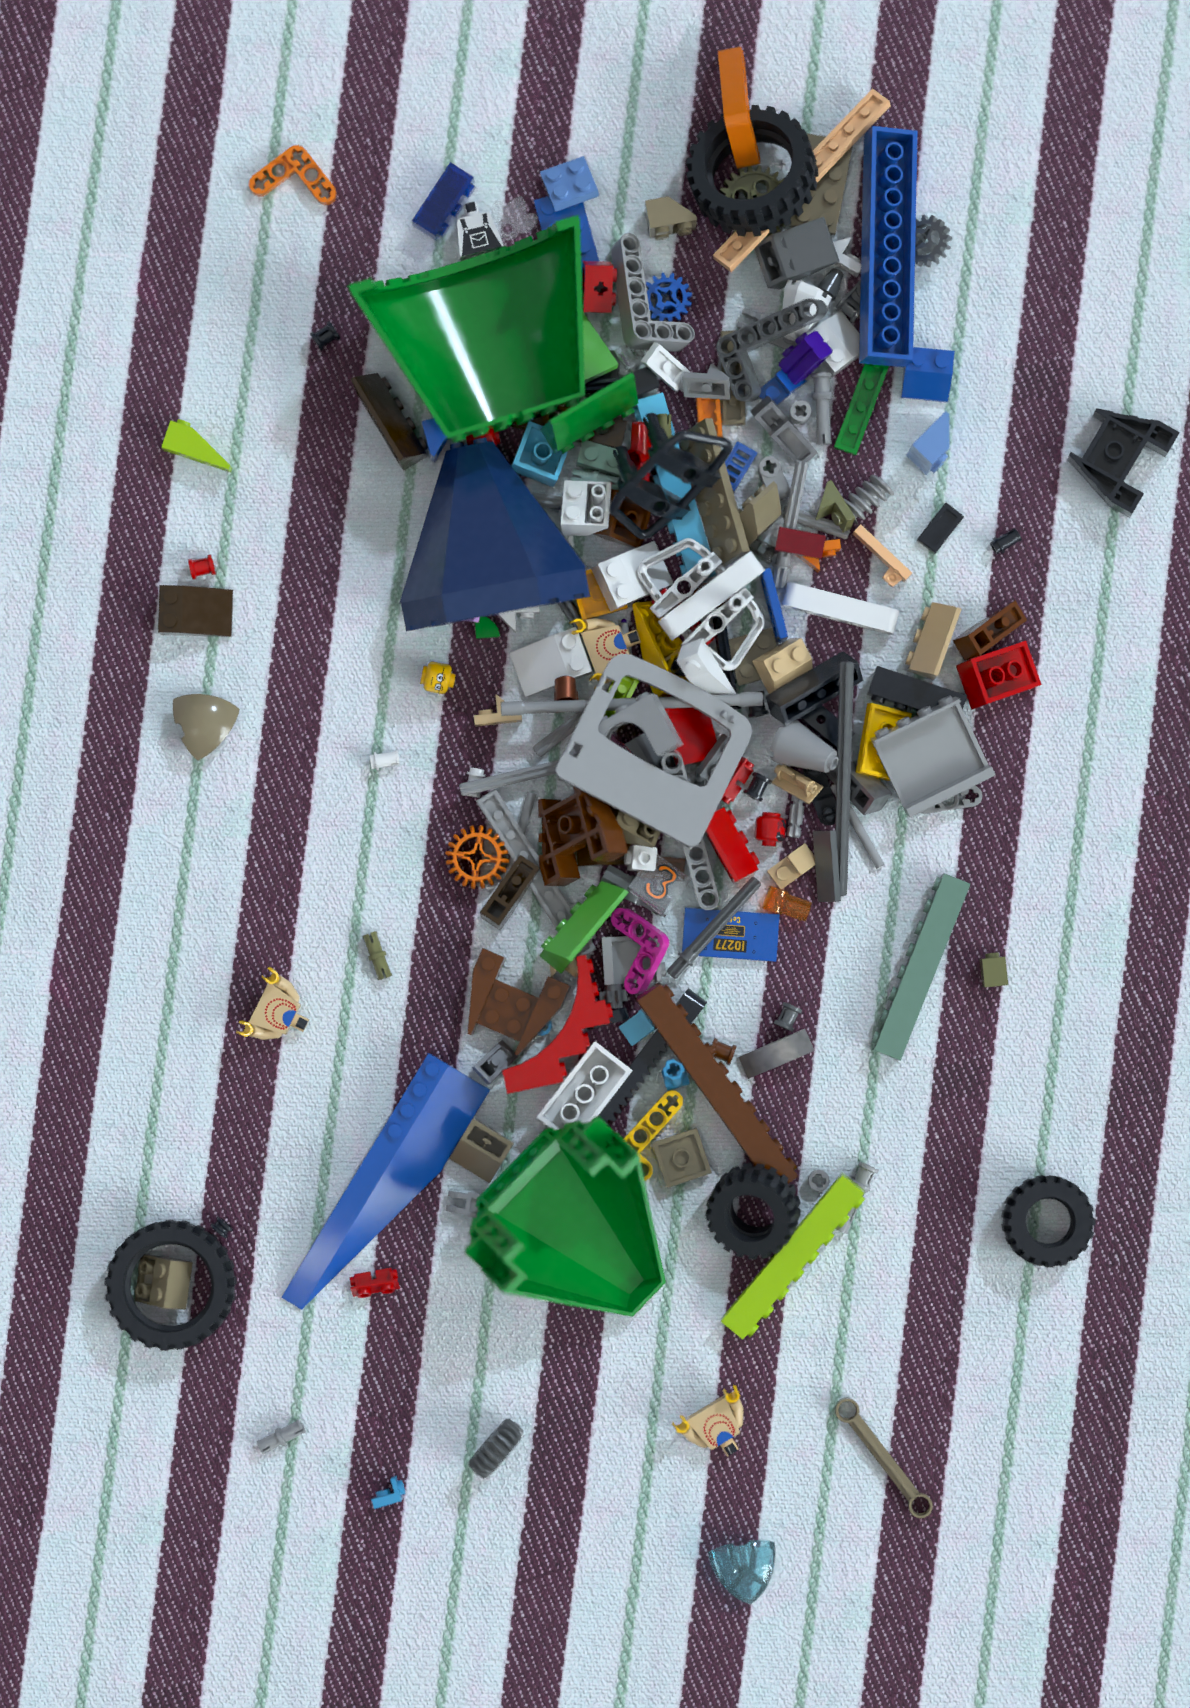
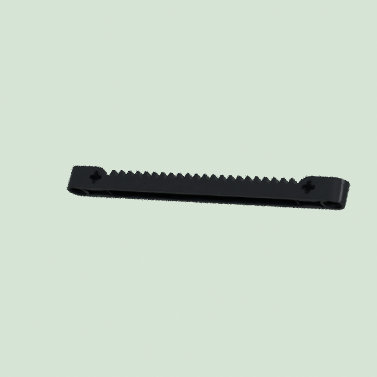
M688 988L676 1005L680 1003L688 1013L685 1018L691 1025L707 1001ZM658 1030L655 1031L629 1066L633 1071L598 1115L609 1127L610 1125L607 1121L616 1120L613 1113L621 1114L622 1112L619 1105L627 1106L624 1098H633L630 1090H639L636 1082H645L642 1074L650 1075L647 1069L648 1066L655 1068L656 1065L653 1060L662 1059L659 1054L660 1051L667 1052L664 1046L667 1043Z

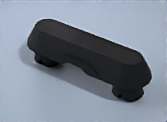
M803 768L804 776L823 786V789L812 800L820 822L827 826L835 824L836 802L826 773Z

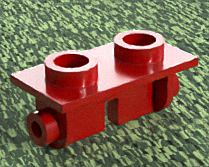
M741 757L721 798L728 805L731 801L735 800L742 789L735 784L737 780L745 784L754 771L752 769L754 764L747 761L748 759Z
M391 1267L375 1270L376 1279H372L370 1271L354 1274L353 1277H350V1284L352 1286L350 1289L353 1297L366 1298L373 1293L389 1294L394 1292L395 1289H400L397 1280V1269L392 1270Z

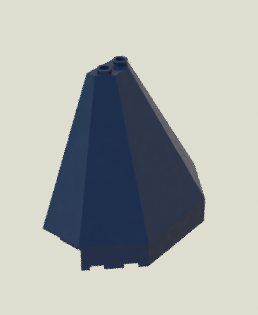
M487 438L475 439L472 445L464 446V442L450 444V450L445 452L399 603L402 607L406 631L447 625L462 620L590 597L585 569H589L494 442H488Z

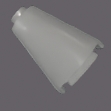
M798 720L785 727L780 726L770 747V751L774 753V757L770 756V758L776 763L825 773L834 770L839 760L837 752Z

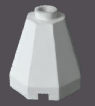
M788 280L784 288L782 309L804 299L811 298L824 301L828 312L832 303V297L827 294V297L824 298L822 296L823 291L818 287L802 281H796L795 285H792V280ZM814 303L810 306L812 316L817 310ZM794 313L789 316L791 325L794 324L796 319ZM819 321L784 337L795 341L804 332L808 334Z

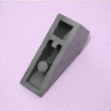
M851 761L850 801L863 815L882 810L892 795L891 791L878 778L856 773L857 764ZM837 766L834 770L826 773L835 785Z

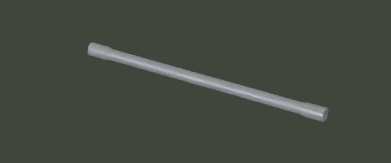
M762 692L713 695L729 706H763ZM673 696L658 697L664 709L692 707ZM635 698L611 699L606 711L616 710L625 704L630 706L636 700ZM589 700L501 702V716L583 712Z

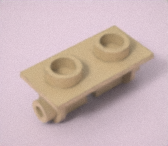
M778 764L775 767L774 772L777 776L772 781V784L807 804H810L823 789L822 785L784 764Z

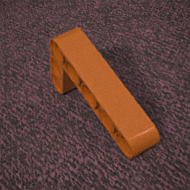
M742 47L718 51L724 121L736 167L740 169L761 164L760 154L750 118L746 67Z

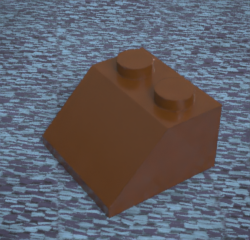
M611 489L610 504L619 490ZM626 497L619 509L642 530L647 529L651 512ZM610 512L608 528L593 533V535L632 548L642 546L644 540L635 537Z

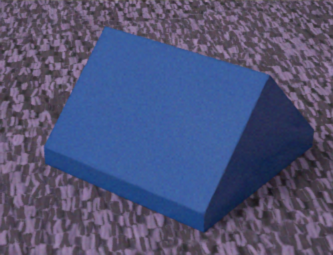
M434 418L422 421V428L430 459L436 462L448 439Z

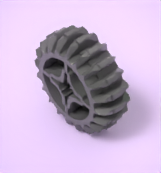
M510 1418L505 1419L469 1460V1467L477 1476L479 1475L483 1479L489 1477L523 1437L524 1431L515 1421L513 1422Z

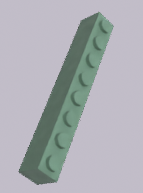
M945 873L941 875V878L936 877L932 886V890L935 893L932 900L928 898L923 909V912H926L924 921L919 920L914 934L918 936L915 943L909 944L905 955L909 959L906 966L901 965L897 978L900 981L897 988L893 986L888 1000L891 1001L888 1010L884 1008L879 1022L883 1024L880 1032L875 1031L870 1043L874 1045L872 1050L901 1061L967 895L970 883Z

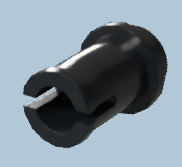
M1012 528L1002 536L994 537L993 541L990 542V546L996 555L999 553L1004 554V550L1022 541L1018 531Z

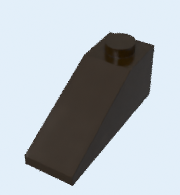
M520 855L480 911L481 918L501 931L526 893L540 867Z

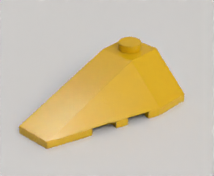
M651 601L634 603L632 607L637 632L641 640L640 647L643 660L674 674L671 671V665L679 656L680 645L683 642L679 637L673 641L669 638L658 623L660 619L650 610L653 605ZM685 676V677H680V678H682V679H684V680L690 682V681L687 679L686 676ZM650 685L652 692L657 694L658 697L670 696L668 693Z

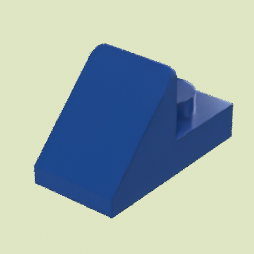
M780 370L770 381L761 387L759 398L762 401L769 396L776 405H779L807 381L804 379L797 385L793 384L787 377L788 374Z

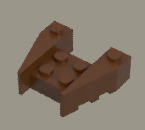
M574 786L575 794L562 801L560 799L538 800V818H542V833H539V842H542V855H539V866L544 886H567L580 879L574 852L587 845L592 861H614L628 853L623 830L608 804Z
M482 948L473 969L467 1034L473 1035L477 1025L480 1024L519 1041L515 1051V1055L519 1056L562 1009L571 986L548 976L538 998L497 980L506 958Z

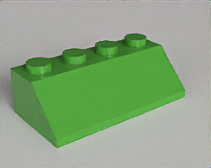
M601 881L597 887L592 884L584 894L587 899L582 904L578 901L570 911L572 914L571 918L568 921L563 919L555 928L558 931L555 937L549 936L540 946L544 950L539 956L562 974L628 894V891Z

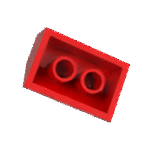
M725 807L715 811L705 834L734 884L759 870L757 865L760 862L754 851H748L745 844L749 842L743 831H737L734 825L737 820L732 811H726Z

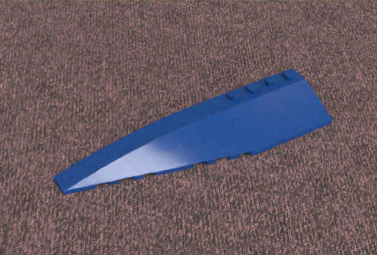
M428 1053L281 1298L302 1310L442 1171L490 1089L431 1053Z

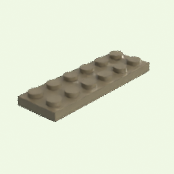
M705 418L687 430L717 436L712 418ZM688 440L680 442L683 451L691 452L694 456L710 465L721 451L720 446ZM724 462L718 470L721 479L712 488L705 487L696 496L711 553L714 552L723 562L721 565L726 567L750 552Z

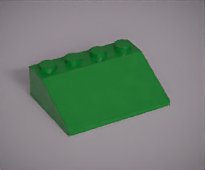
M632 372L547 422L540 430L554 454L559 451L562 454L570 451L575 447L573 443L581 439L582 442H585L595 436L594 430L600 427L602 430H605L615 424L613 419L621 415L624 419L634 413L633 407L639 404L634 375Z

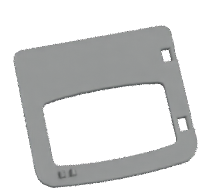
M619 654L613 657L606 665L556 765L555 773L558 778L670 838L688 847H694L700 843L752 735L751 724L744 715L692 683L630 654ZM624 676L642 681L668 693L704 713L729 731V739L704 787L684 781L643 761L599 732L598 726ZM607 678L614 681L609 693L602 690ZM574 743L582 746L576 758L569 754Z

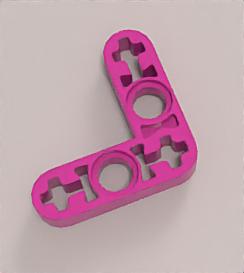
M617 908L611 915L612 925L641 946L625 977L624 987L630 994H642L647 990L669 947V938L664 932L628 908ZM621 915H624L623 918L631 923H622ZM639 924L644 927V933L641 937H638L636 934V928ZM651 937L658 939V943H660L659 947H656L657 943L653 940H649V938ZM645 957H648L651 961L650 967L647 970L643 967V959ZM634 980H637L636 983L638 984V988H635L636 984L634 983Z

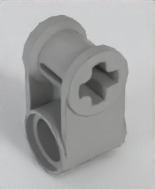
M771 456L763 458L758 465V473L762 485L764 484L767 487L774 481L778 487L779 499L788 498L790 487L779 461ZM766 462H768L769 465L775 466V468L772 470V474H770L769 471L763 470V468L766 466Z

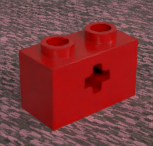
M582 261L583 312L611 313L612 306L616 305V292H612L613 283L617 282V268H613L611 262ZM601 282L605 287H601L600 292H597L595 287Z

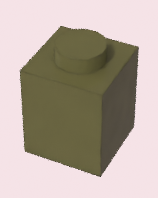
M999 953L985 954V959H979L982 988L1008 985L1006 957H999Z

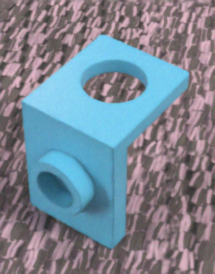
M640 1009L636 1015L619 1026V1029L631 1046H634L656 1030L643 1009Z

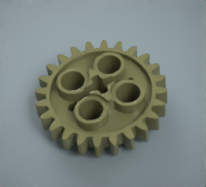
M758 165L755 171H753L752 166H749L746 173L740 168L738 170L739 176L732 172L730 175L732 181L726 179L724 185L727 188H721L719 192L724 196L734 199V194L739 192L745 196V199H752L769 193L784 179L777 180L779 172L770 175V167L765 172H762L761 165ZM756 184H764L767 189L766 193H759L756 190ZM782 223L776 226L777 231L774 233L781 232L779 226L785 228V225Z

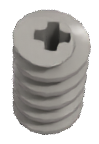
M871 475L869 477L870 482L864 481L862 483L864 489L857 487L855 489L857 495L850 493L848 495L849 501L844 499L855 516L854 523L858 525L857 517L862 520L866 519L864 511L870 514L873 513L871 505L877 508L880 507L878 499L884 502L887 501L886 492L892 496L894 495L891 488L882 478Z

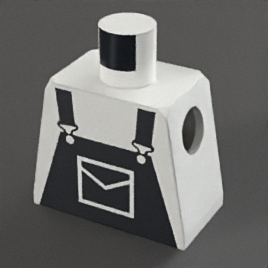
M477 202L464 204L463 208L466 217L457 219L460 260L463 261L504 247L490 213H479Z

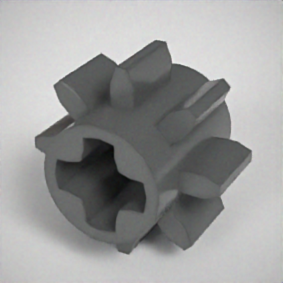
M621 984L604 985V992H599L600 1000L605 999L606 1004H611V1008H623V1001H628L627 991L622 990Z

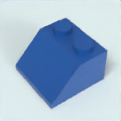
M913 347V361L903 369L901 398L948 402L955 351Z

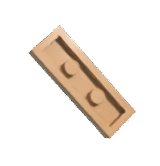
M860 524L853 532V535L889 568L882 579L891 587H894L901 580L905 582L912 572Z

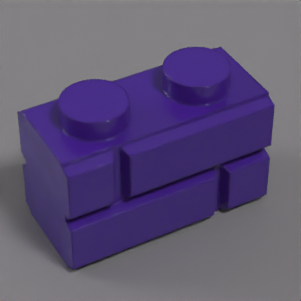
M813 331L810 334L804 332L795 340L797 344L795 347L791 345L782 353L784 358L779 362L778 366L784 373L788 374L787 377L793 384L797 385L806 379L833 353L831 347L827 342H824L818 331Z

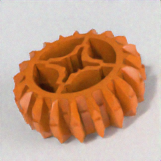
M482 825L479 826V832H475L474 826H470V834H467L463 828L461 833L464 837L460 839L455 834L453 837L458 841L457 844L448 843V846L454 848L453 852L446 851L445 854L447 856H453V860H447L446 865L454 864L449 873L453 874L456 871L459 873L455 876V881H459L461 877L465 878L462 882L464 887H466L468 881H472V889L476 888V882H480L481 889H484V881L488 880L490 886H493L494 882L491 879L493 876L497 880H501V876L497 874L498 870L504 873L507 871L505 867L501 866V863H509V859L502 858V855L509 853L506 849L501 851L500 847H503L505 843L504 841L497 843L499 839L498 834H495L493 838L490 836L493 831L492 828H489L486 834L483 833L484 827ZM476 838L473 850L469 852L459 851L466 841ZM483 839L488 840L494 845L497 856L484 853ZM478 845H480L479 851L482 852L481 855L484 854L485 858L490 859L479 860L475 870L476 864L473 863L474 859L471 860L470 857L465 855H475L476 851H478ZM458 858L471 862V876L461 870ZM484 863H496L490 873L478 877L480 867Z

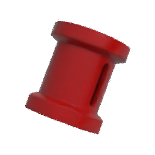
M211 554L202 559H188L193 580L197 576L210 573L212 575L216 574Z

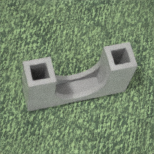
M646 692L635 698L636 702L628 706V704L620 706L615 710L616 714L609 718L604 716L598 726L599 732L610 740L612 734L620 726L629 723L638 725L647 735L657 756H665L683 745L657 694H648ZM574 743L573 748L578 755L582 746Z

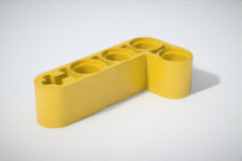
M675 1090L665 1092L623 1138L639 1153L640 1162L645 1163L649 1167V1172L644 1176V1181L651 1177L653 1168L651 1163L640 1153L682 1107L683 1098ZM668 1095L671 1097L677 1095L676 1101L678 1105L676 1107L671 1105L667 1109L671 1112L669 1116L657 1107L660 1103H662L663 1107L668 1103L666 1099ZM653 1112H660L663 1115L661 1124H651L649 1118ZM639 1129L647 1133V1139L642 1143L636 1142L633 1138L635 1131Z

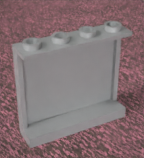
M951 695L944 697L938 701L939 705L933 708L930 706L924 707L917 711V716L911 719L904 717L896 722L897 726L890 729L887 727L882 728L874 733V737L870 738L899 801L909 817L995 776L962 710L961 701L957 697L952 698Z

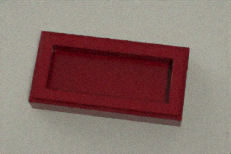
M779 527L775 551L821 560L826 535Z

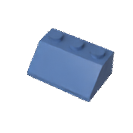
M947 411L912 444L906 455L925 475L930 471L935 473L948 457L946 455L949 449V413Z

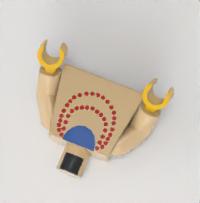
M594 618L586 620L575 619L569 622V624L575 623L578 626V630L572 631L571 634L575 635L582 632L583 641L596 672L589 681L596 679L599 682L606 665L613 657L619 654L631 655L629 647L641 643L637 630L623 634L621 626L615 625L613 621ZM607 678L604 684H607L612 680Z
M268 967L267 969L272 972V975L269 978H265L262 975V978L268 984L249 1023L239 1021V1023L245 1025L244 1031H236V1033L242 1036L267 1040L277 1039L282 1034H287L291 1026L304 1032L309 1019L298 1014L302 1005L299 1003V994L290 981L278 975L273 968Z
M733 1385L734 1391L732 1393H726V1390L723 1389V1396L686 1417V1419L683 1415H680L679 1417L682 1419L681 1424L675 1425L672 1422L673 1427L689 1442L701 1448L709 1447L713 1450L720 1445L726 1456L735 1453L739 1448L733 1437L740 1433L739 1428L743 1425V1405L736 1385Z

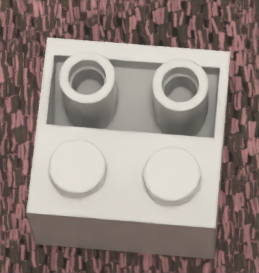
M564 480L561 513L563 535L588 536L608 528L611 482Z

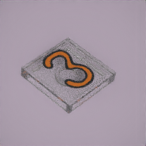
M657 854L655 871L639 870L627 887V890L665 917L692 879Z

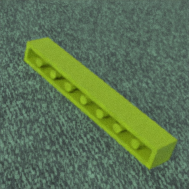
M842 1172L796 1227L787 1245L783 1246L781 1251L771 1257L722 1316L721 1322L741 1339H744L747 1335L751 1337L759 1326L756 1323L761 1317L766 1319L773 1311L774 1307L771 1305L776 1299L781 1301L788 1293L789 1289L787 1286L793 1280L796 1283L803 1275L804 1271L802 1268L806 1263L812 1264L820 1254L817 1252L822 1244L827 1246L835 1235L832 1232L837 1226L842 1228L848 1221L850 1216L847 1214L853 1207L857 1209L865 1200L863 1197L864 1189Z

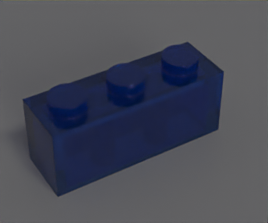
M450 162L412 219L413 226L436 241L439 236L444 237L450 227L448 223L452 216L456 218L463 208V205H461L465 197L469 198L476 188L474 177Z

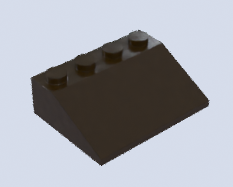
M378 373L351 378L350 380L356 394L402 470L405 471L427 457L425 451L428 449V446L422 437L417 439L413 432L416 427L410 417L405 419L401 410L404 407L399 398H393L389 390L392 387L387 378H381Z

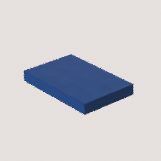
M767 568L759 577L776 642L782 643L787 640L788 633L771 568Z

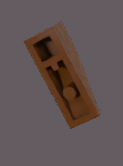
M1016 600L963 632L953 640V643L965 661L983 654L1027 621Z

